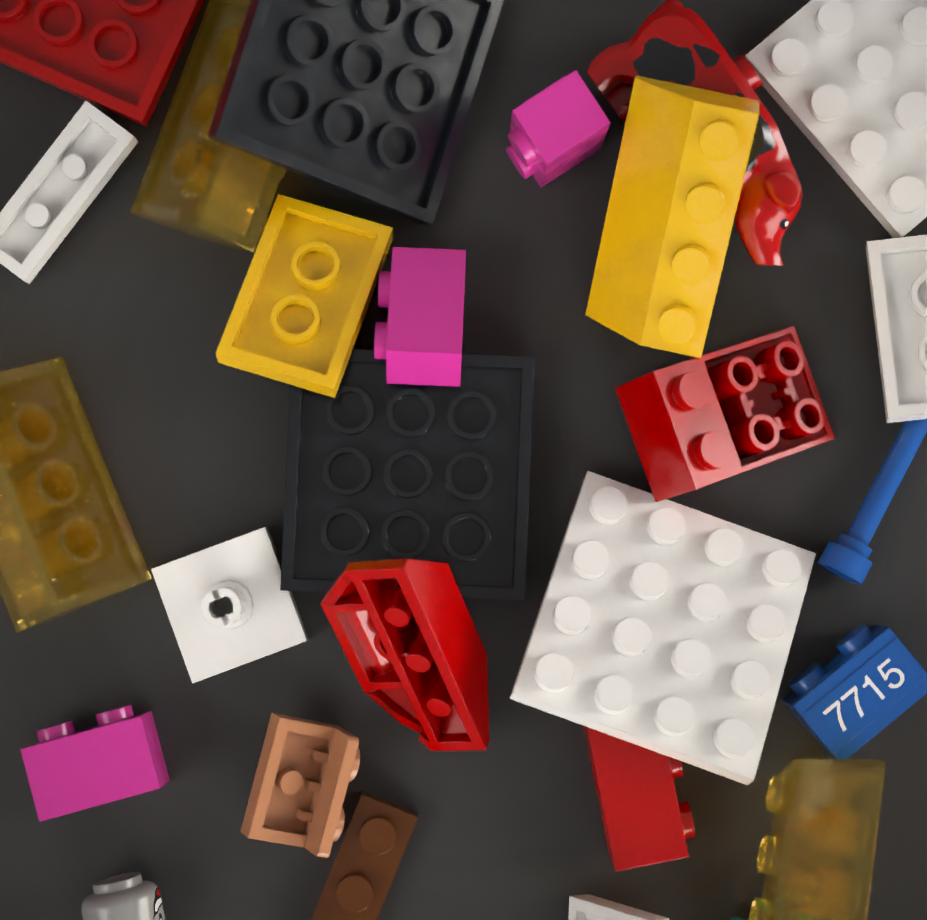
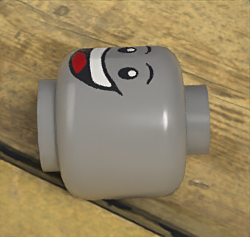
M141 872L119 874L94 882L92 884L94 892L85 897L82 902L83 920H165L160 889L156 883L142 880Z

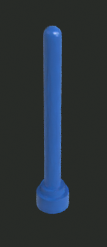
M927 419L904 422L846 535L840 533L835 542L828 541L817 562L819 566L848 582L859 586L862 585L873 564L868 560L873 551L868 545L927 433Z

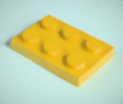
M278 194L215 353L218 363L335 398L377 285L379 272L382 271L392 244L393 227Z

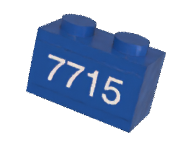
M862 624L850 631L836 645L840 653L823 667L816 662L801 671L789 683L793 692L783 699V702L827 756L840 764L927 694L926 671L894 632L886 626L874 624L871 628H868L866 624Z

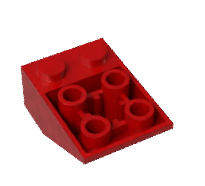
M795 326L702 355L701 358H692L652 371L615 388L655 502L705 487L835 439Z

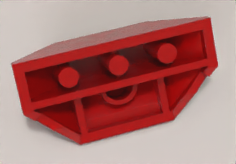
M414 559L349 562L324 595L320 604L364 693L396 721L419 733L418 740L431 751L487 750L490 741L487 652L448 563Z

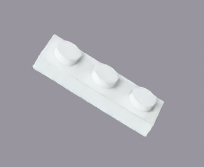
M85 101L0 212V264L24 282L30 284L139 141L88 101Z

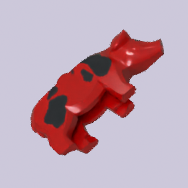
M666 0L646 18L636 34L628 42L610 46L591 61L587 73L604 96L607 94V100L624 124L626 122L635 76L759 100V116L735 213V224L740 238L755 265L784 266L780 254L782 238L801 207L803 193L801 183L790 160L780 131L773 117L754 92L763 82L743 54L734 60L731 59L712 30L697 13L691 9L684 8L679 0Z

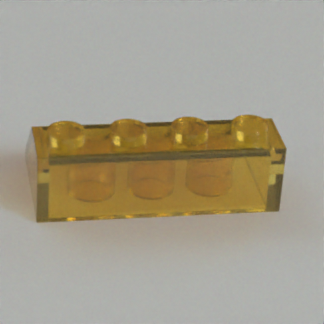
M209 0L131 213L217 245L254 253L259 237L262 235L268 221L267 215L278 185L287 170L207 138L251 0Z
M62 357L0 372V593L16 633H19L152 579Z
M794 759L780 772L779 776H772L766 797V810L774 813L771 836L764 835L757 860L758 872L765 874L762 898L755 897L751 906L749 920H867L886 762L875 759Z

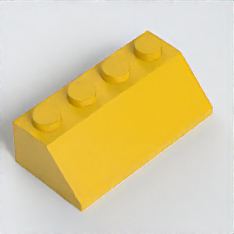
M635 76L586 308V316L638 345L696 358L702 357L758 121L759 100Z

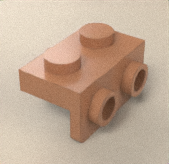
M272 712L240 832L249 839L304 847L314 856L328 858L333 842L338 840L344 827L345 814L342 806L348 783L355 778L359 769V738L338 725Z

